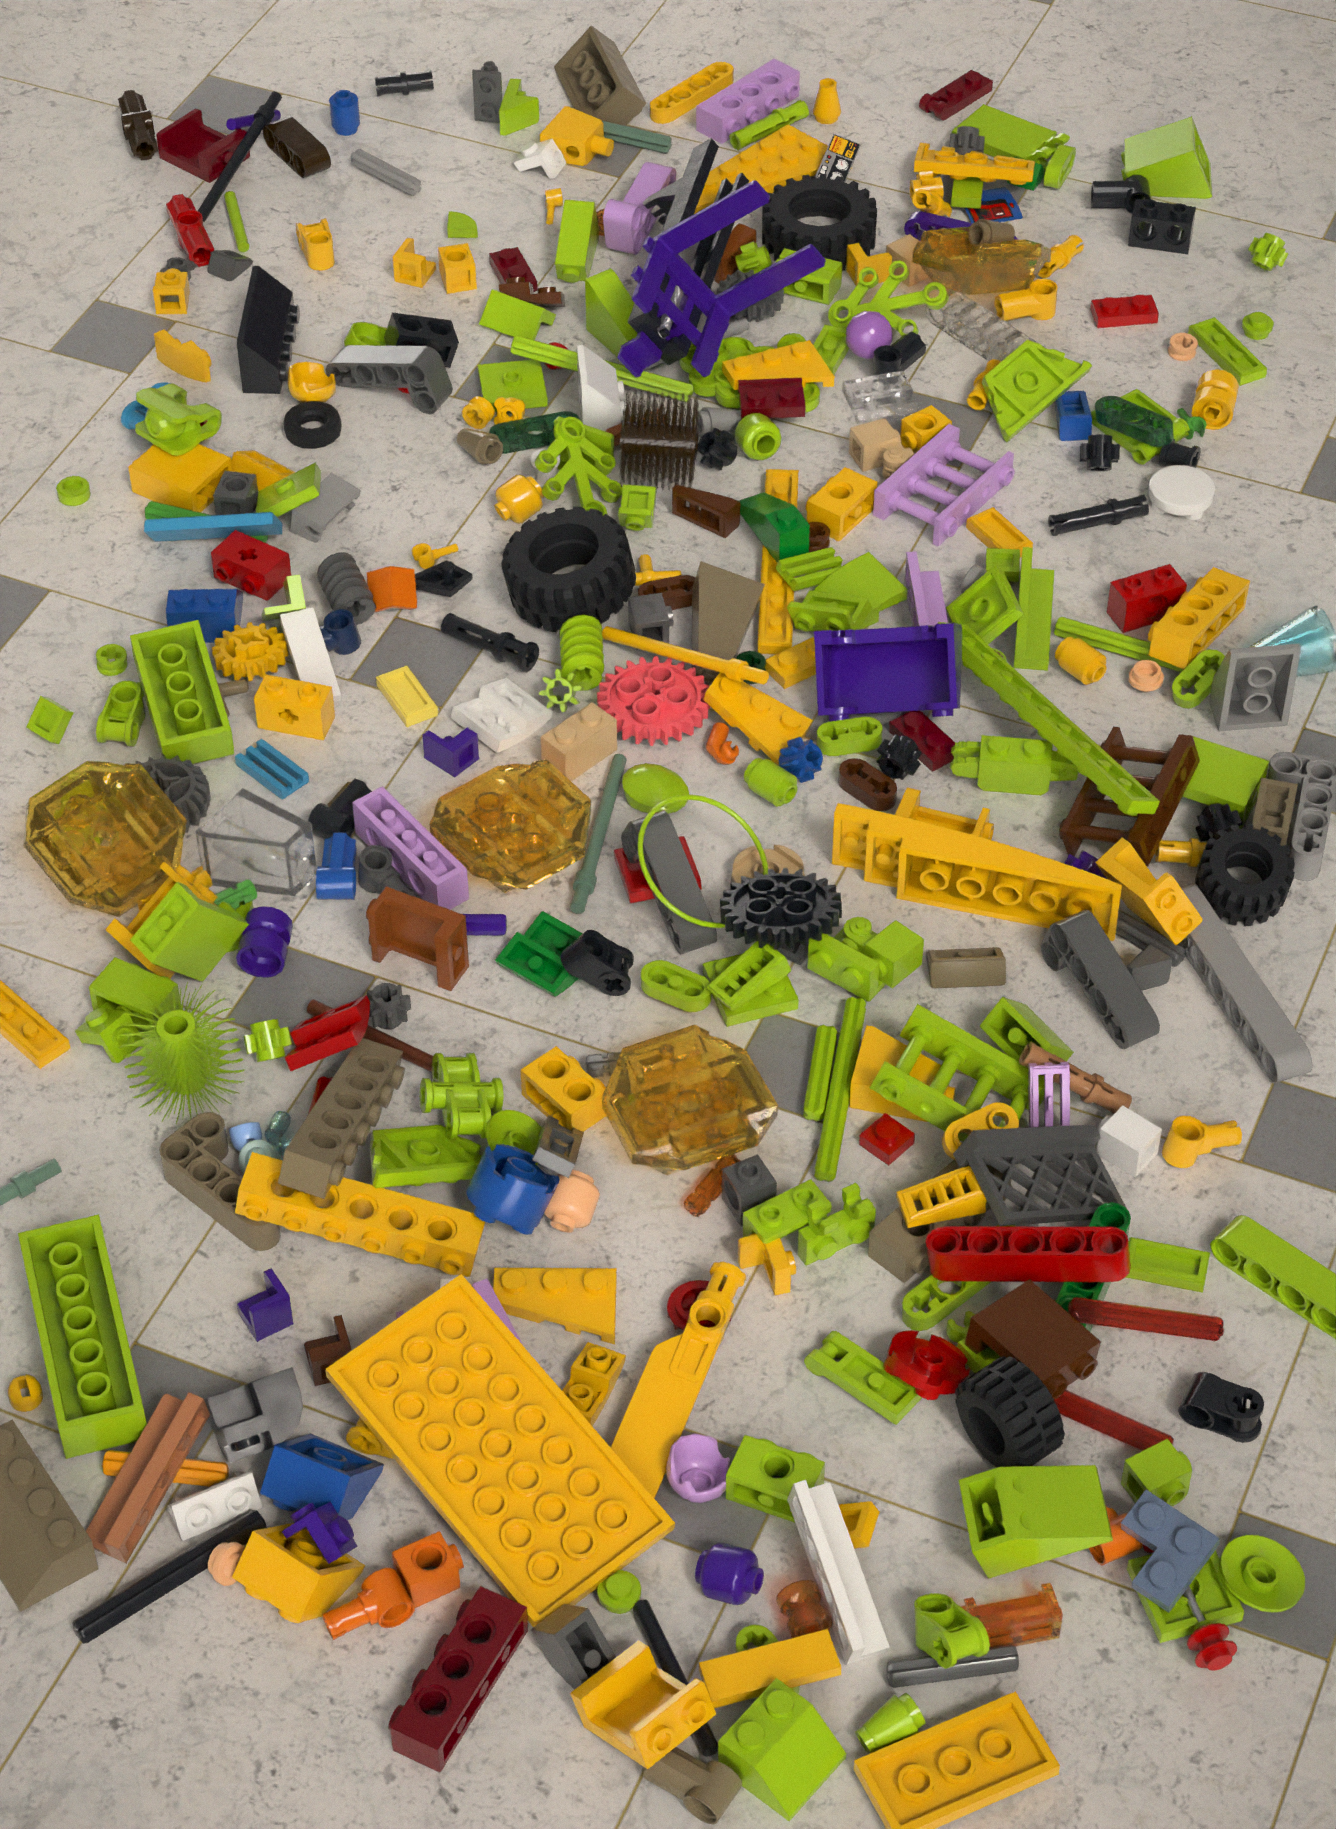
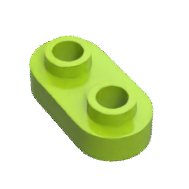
M664 960L651 961L641 970V988L650 997L687 1012L704 1010L711 1002V993L706 988L710 982L702 975Z

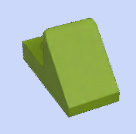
M510 78L499 109L500 135L506 136L539 122V99L526 96V91H522L521 79Z

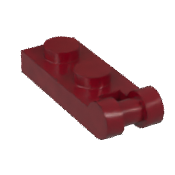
M970 70L932 95L929 93L924 94L920 99L919 108L927 113L933 112L935 117L944 121L991 92L993 80L981 75L979 72Z

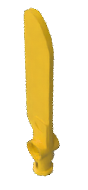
M715 1262L710 1268L711 1279L706 1290L699 1293L696 1302L691 1306L689 1319L683 1333L657 1344L652 1350L611 1445V1449L654 1499L666 1474L670 1448L684 1431L718 1347L724 1339L726 1327L734 1311L733 1298L738 1287H742L746 1281L745 1273L730 1263ZM709 1320L715 1323L716 1326L707 1328L698 1322Z

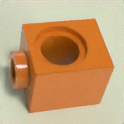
M440 1531L392 1552L393 1567L400 1576L415 1608L461 1588L459 1570L464 1568L461 1555L455 1544L447 1545ZM429 1566L437 1567L433 1570H424V1568Z

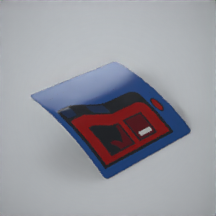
M1006 187L983 190L981 208H964L971 223L979 219L996 222L1023 219L1019 206Z

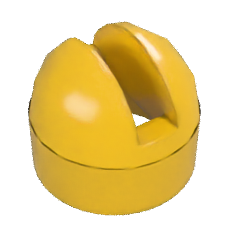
M25 1374L12 1379L8 1387V1397L11 1406L17 1411L27 1412L34 1410L41 1404L43 1392L41 1384L34 1376ZM28 1388L30 1395L22 1397L20 1389Z

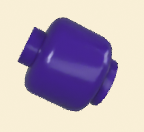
M716 1543L709 1550H704L699 1556L695 1569V1580L697 1584H700L705 1597L732 1605H743L752 1594H758L764 1579V1571L762 1568H759L758 1558L754 1551L727 1543Z

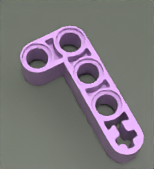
M645 162L623 202L610 199L607 202L603 215L605 243L608 249L634 255L639 253L645 238L648 237L658 218L651 214V210L655 206L647 209L643 202L649 196L676 181L675 168Z

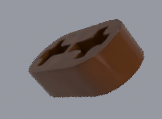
M679 575L649 581L639 587L638 596L662 593L665 606H671L672 610L692 606V588L695 577Z
M847 759L840 764L838 783L845 792L875 811H887L894 807L897 800V785L890 777L862 759Z

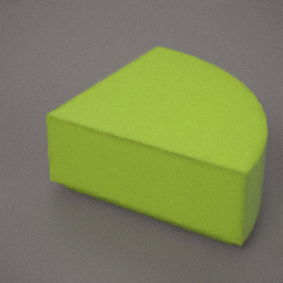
M449 211L448 238H478L477 224L470 216Z

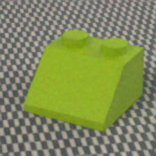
M777 1678L718 1740V1762L731 1768L741 1779L742 1787L788 1821L798 1813L846 1759L847 1754L815 1707Z

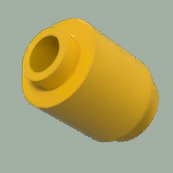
M1067 637L1056 649L1055 659L1058 661L1059 666L1083 684L1088 685L1097 682L1104 676L1107 669L1106 657L1082 639Z

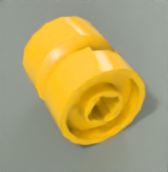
M1219 369L1209 370L1202 374L1196 388L1191 412L1192 417L1198 416L1203 418L1207 424L1206 429L1216 430L1227 426L1233 418L1239 384L1237 379L1231 373Z

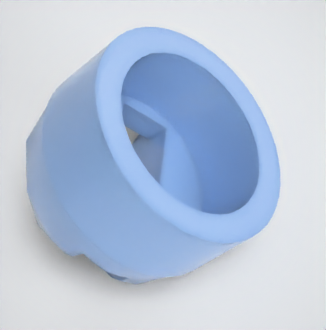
M259 1122L245 1123L229 1129L231 1142L238 1151H241L250 1141L262 1140Z

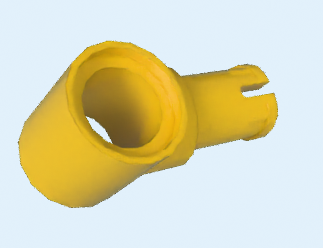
M1179 1116L1171 1124L1162 1148V1156L1167 1163L1174 1167L1188 1168L1193 1166L1198 1155L1208 1154L1214 1148L1239 1145L1242 1141V1132L1240 1127H1236L1238 1123L1234 1120L1206 1125L1195 1117Z

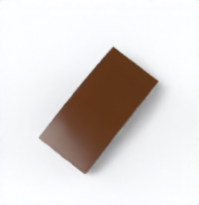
M524 277L506 279L507 284H499L500 292L542 307H565V296L561 291L556 292V287L538 288V293L534 294L533 284L525 282Z

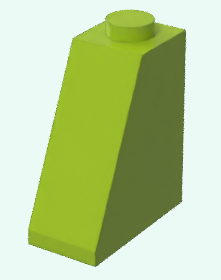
M564 201L555 259L557 279L575 283L585 281L589 277L600 234L595 202Z
M610 268L585 279L586 330L617 357L621 345L634 339L637 336V332L628 323L634 306L632 297L615 271Z

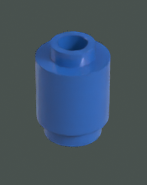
M339 90L329 98L331 125L339 135H353L357 132L360 125L358 97L349 90Z

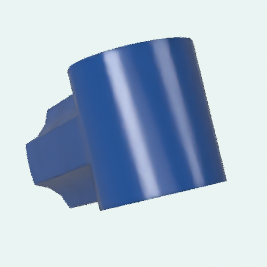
M333 833L330 838L325 839L322 866H318L316 871L317 899L355 900L357 846L356 839L350 838L346 833Z

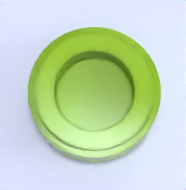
M79 476L66 477L56 487L59 501L67 506L81 505L87 502L91 496L89 482Z

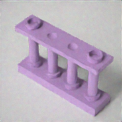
M948 424L874 490L873 516L885 520L894 511L900 509L933 525V544L940 546L948 537L954 536L958 528L967 521V518L979 510L1003 486L1010 484L1015 473L1013 468L1014 453L1008 451L996 463H993L961 448L959 443L960 428ZM956 459L984 472V474L976 480L946 466V464ZM938 476L966 490L958 497L927 481L932 477ZM920 493L948 507L939 514L908 498L913 494Z

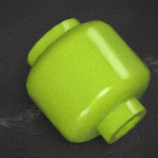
M751 413L739 421L735 429L736 443L749 458L755 460L768 459L778 451L781 445L782 436L779 428L763 414Z

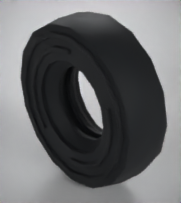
M318 401L304 402L292 407L285 414L283 423L287 439L295 446L308 449L321 448L333 443L340 436L342 427L338 410L330 404ZM311 421L324 423V425L313 429L301 427L302 424Z

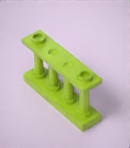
M919 1004L916 1005L899 1035L909 1041L898 1063L896 1066H893L885 1061L870 1086V1089L879 1093L885 1099L898 1104L943 1131L952 1122L981 1109L991 1089L1011 1100L1009 1106L1015 1110L1019 1120L1024 1110H1029L1027 1067L1020 1065L1017 1060ZM922 1050L943 1061L930 1086L909 1075ZM956 1070L977 1080L964 1106L943 1095ZM1038 1075L1039 1106L1044 1100V1076ZM1003 1118L998 1127H1005V1120ZM966 1133L958 1134V1138L962 1142L969 1136Z

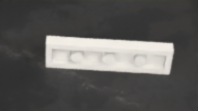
M806 1480L794 1483L787 1500L845 1664L848 1665L888 1652L890 1648L831 1483H825L812 1488L808 1487Z

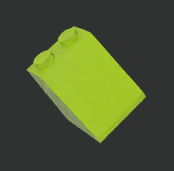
M1192 116L1124 139L1125 151L1121 152L1122 162L1125 167L1121 169L1124 181L1132 175L1144 176L1149 182L1151 197L1200 199L1213 197L1211 163Z

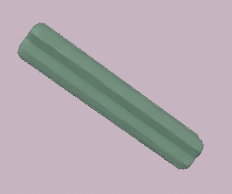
M602 121L604 124V137L612 139L614 142L661 153H668L671 149L672 138L670 136Z

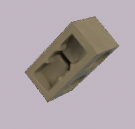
M1261 778L1252 822L1253 829L1259 831L1261 827L1268 829L1267 834L1271 837L1277 834L1282 839L1280 845L1284 846L1287 844L1298 784Z

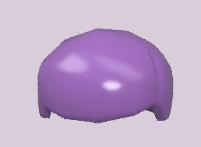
M862 311L853 316L847 326L846 344L856 356L864 359L874 358L876 348L885 345L890 346L892 342V327L889 321L879 312Z

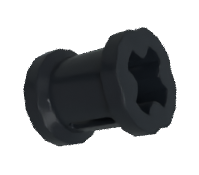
M1168 437L1162 446L1159 464L1161 466H1167L1168 464L1186 465L1196 468L1201 448L1198 446L1190 448L1175 443L1174 438Z

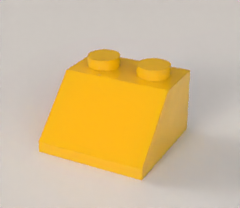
M294 1523L252 1531L232 1578L245 1586L244 1589L247 1594L256 1599L268 1601L279 1609L278 1613L280 1616L294 1623L322 1617V1614L326 1613L362 1574L365 1567L364 1564L349 1554H345L328 1564L307 1528L286 1539L282 1531Z

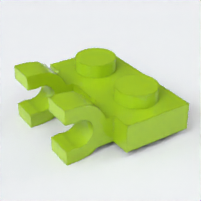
M856 1182L842 1189L843 1209L830 1216L826 1214V1204L822 1199L807 1205L809 1225L798 1230L797 1252L805 1266L818 1260L828 1259L835 1252L849 1245L862 1243L869 1238V1232L875 1227L876 1208L868 1198L861 1199L860 1187Z

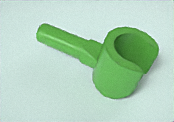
M1183 408L1178 409L1177 414L1187 422L1190 431H1188L1189 435L1185 438L1192 439L1194 431H1197L1203 437L1207 425L1206 421L1198 416L1190 418Z

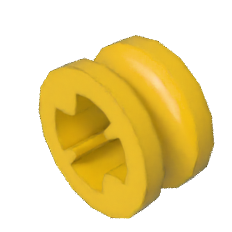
M480 396L473 397L462 410V416L466 423L475 429L486 427L495 415L492 404Z

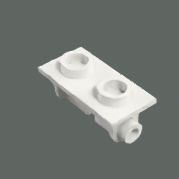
M249 1471L242 1475L236 1472L233 1477L216 1483L204 1491L200 1490L183 1498L175 1497L174 1503L168 1505L167 1508L173 1522H176L181 1540H187L242 1517L251 1510L261 1509L262 1504L252 1472Z

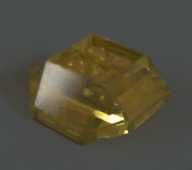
M970 227L924 231L921 235V241L917 242L913 249L912 263L919 264L932 282H939L945 288L967 295L1028 289L1045 262H1051V249L1048 247L1044 248L1043 244L1026 239L971 244L968 237Z
M548 760L532 761L531 765H500L439 797L434 815L429 824L430 833L473 876L488 880L504 893L516 888L527 890L585 857L591 816V799Z
M86 761L29 798L26 807L23 846L69 903L120 917L138 905L140 899L155 893L169 877L159 867L163 862H166L174 869L180 864L187 820L141 764L125 763V765L110 762ZM94 837L104 838L109 845H99L94 840Z
M695 1024L622 1048L617 1060V1066L602 1095V1108L631 1163L649 1166L667 1176L758 1146L778 1116V1104L747 1051L727 1040L709 1035V1031Z

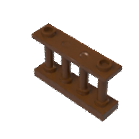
M1113 726L1107 739L1102 742L1101 748L1119 765L1122 764L1123 760L1163 765L1160 773L1155 777L1132 775L1160 801L1155 814L1138 813L1137 816H1130L1121 812L1117 808L1118 804L1113 800L1104 799L1106 795L1099 792L1097 785L1087 777L1068 816L1060 824L1059 836L1063 840L1068 856L1071 854L1074 857L1083 839L1116 844L1123 837L1131 843L1148 867L1200 762V758L1191 735L1179 734L1173 747L1168 751L1126 746L1120 727ZM1097 813L1137 818L1133 828L1131 827L1128 831L1090 826Z

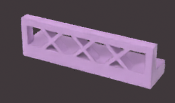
M906 552L904 583L908 589L907 600L912 627L921 625L935 626L938 622L948 623L939 571L920 572L917 552Z

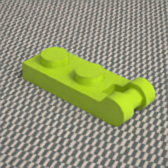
M831 1331L823 1339V1346L819 1350L813 1349L804 1358L806 1367L814 1375L826 1377L895 1425L922 1399L915 1392V1387L907 1384L899 1377L887 1373L883 1367L884 1362L837 1331ZM842 1357L839 1362L834 1360V1358Z

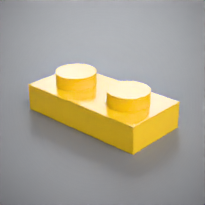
M814 637L766 659V671L783 689L816 674Z

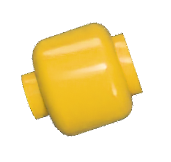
M515 475L497 488L495 496L498 503L494 507L504 521L510 518L513 522L521 524L541 510L544 495L534 478L531 476Z

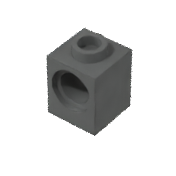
M224 471L213 495L216 515L254 513L258 499L256 474Z
M758 1154L722 1168V1199L739 1225L743 1226V1212L775 1197L777 1193V1182Z

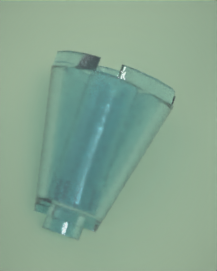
M1318 605L1309 607L1249 646L1261 647L1300 643L1301 653L1296 677L1336 671V652L1334 653L1333 650L1336 634L1325 611L1322 608L1317 609Z

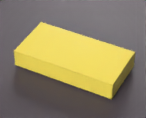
M408 666L376 677L377 687L406 727L438 716V707Z

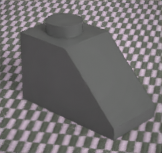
M564 1604L531 1629L551 1666L574 1690L616 1658L588 1608Z

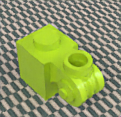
M853 917L847 920L844 924L843 938L840 942L879 962V980L893 989L922 965L924 939L897 920L893 921L877 935L871 934L872 924L868 919Z

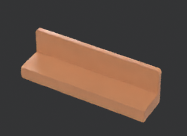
M188 1392L184 1401L169 1394L163 1395L86 1530L95 1550L127 1564L210 1416L204 1398Z

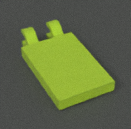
M984 104L952 130L953 134H957L958 127H975L979 129V136L985 137L983 153L992 157L1000 155L1035 161V163L1041 164L1045 171L1049 163L1045 158L1048 159L1052 156L1060 144L1064 145L1070 140V137L1065 133L1057 135L1056 131Z

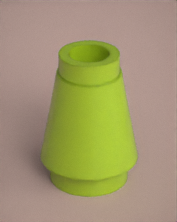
M904 1693L900 1697L893 1695L861 1728L855 1731V1734L865 1751L870 1754L919 1733L918 1729L925 1725L926 1722L914 1700L909 1694Z

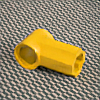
M1037 279L1030 284L1028 289L995 296L994 305L1000 322L1028 316L1036 320L1051 319L1056 313L1057 284L1050 279Z

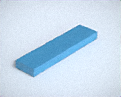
M272 512L147 519L144 523V532L155 542L227 538L235 530L248 536L280 535L283 529V523Z

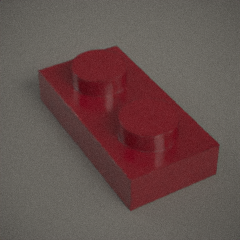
M518 247L505 248L501 251L489 253L490 265L501 284H507L506 279L524 277L525 282L533 284L534 292L538 291L537 280Z
M910 711L889 722V732L893 736H907L915 741L919 751L922 753L919 760L932 772L954 760L951 750L955 742L922 711Z

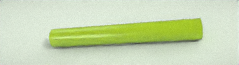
M228 191L224 194V199L237 248L240 252H246L249 250V243L236 194L233 191Z

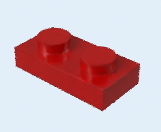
M1152 295L1118 298L1106 297L1104 299L1091 300L1090 310L1097 328L1158 323L1159 312Z

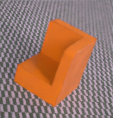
M388 566L367 572V583L376 605L375 612L391 608L408 610L417 608L414 569Z

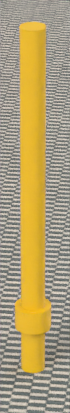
M609 626L604 627L602 630V636L605 640L724 673L728 679L739 682L748 680L762 685L766 684L769 679L767 671L751 667L746 661L735 658L730 660L722 659Z

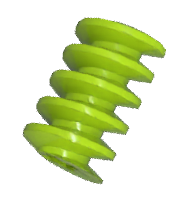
M574 616L564 622L559 631L561 671L563 677H568L572 672L576 673L573 679L575 686L581 685L584 689L580 691H586L596 688L602 682V674L604 672L602 625L593 616Z

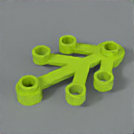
M898 260L890 265V275L871 302L860 304L867 291L878 284L879 277L873 268L866 267L862 269L859 273V283L847 299L838 300L832 304L828 312V318L832 326L847 329L853 316L862 311H876L889 321L891 327L898 331L901 337L907 335L903 333L906 326H913L912 332L918 334V327L913 320H904L891 311L926 304L932 310H939L947 304L948 292L941 283L931 282L922 291L890 298L900 282L906 280L909 275L907 265L903 261ZM896 268H904V272L901 275H894ZM867 274L874 275L873 280L870 282H864V277ZM932 290H939L937 297H929V293ZM841 310H848V315L845 318L838 317Z
M575 417L561 419L554 427L556 440L547 450L539 453L535 459V466L543 473L551 472L557 464V457L565 449H567L569 460L554 478H549L542 487V494L548 500H558L564 491L565 484L574 476L581 507L585 508L586 511H589L590 508L599 510L604 516L607 514V509L601 502L594 500L589 479L601 488V496L604 500L610 503L617 502L622 495L623 487H621L619 482L611 480L606 476L614 469L616 465L615 458L609 453H604L585 438L586 429L579 419ZM582 452L595 460L594 466L583 458Z

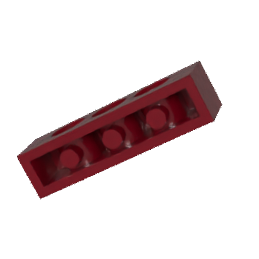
M482 1586L478 1588L471 1600L466 1599L462 1603L457 1613L456 1625L449 1635L445 1633L439 1639L434 1651V1659L427 1670L421 1669L412 1684V1694L404 1706L398 1705L390 1718L388 1729L391 1732L393 1751L441 1773L528 1632L526 1606ZM475 1639H485V1640H486V1641L483 1642V1643H472V1642H471V1641H473V1640H475ZM453 1674L465 1675L459 1679L449 1678ZM433 1709L442 1710L437 1715L426 1714V1712Z

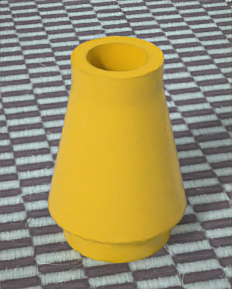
M831 78L820 80L813 108L815 119L821 124H833L841 115L836 88L837 82Z

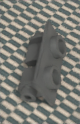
M487 61L483 64L484 66L481 70H472L475 121L500 123L499 109L502 103L501 72H498V67L495 66L493 61Z

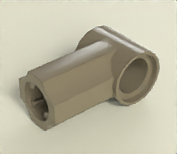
M677 1747L649 1769H644L645 1779L683 1800L685 1807L693 1816L700 1821L712 1825L717 1824L742 1787V1781L739 1776L725 1764L713 1760L705 1764Z

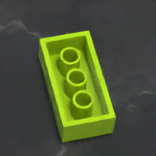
M199 620L130 635L135 666L161 757L164 754L167 759H172L178 755L182 762L191 760L192 764L235 754L231 727Z

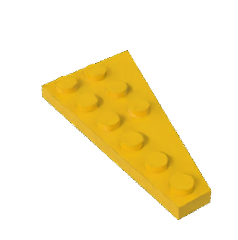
M789 124L785 125L711 170L694 214L714 203L722 180L727 178L731 184H734L737 175L740 173L745 175L749 183L756 180L767 193H773L774 186L777 184L783 187L786 186L787 179L793 178L795 181L802 180V175L809 174L810 177L815 176L828 145Z

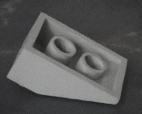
M1300 643L1229 649L1213 677L1209 702L1218 731L1288 725L1301 653Z

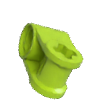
M121 681L110 689L104 709L97 720L96 738L99 743H106L107 740L126 742V745L130 747L136 745L139 731L146 715L141 688L136 682Z
M939 1593L922 1595L914 1601L916 1646L934 1658L941 1667L947 1669L955 1666L957 1660L970 1655L981 1657L988 1653L990 1643L983 1623L956 1604L951 1597Z

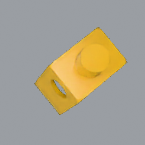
M564 106L540 133V142L553 138L558 149L562 152L566 164L586 166L596 154L609 157L614 148V141L604 137V124L602 120L569 106Z

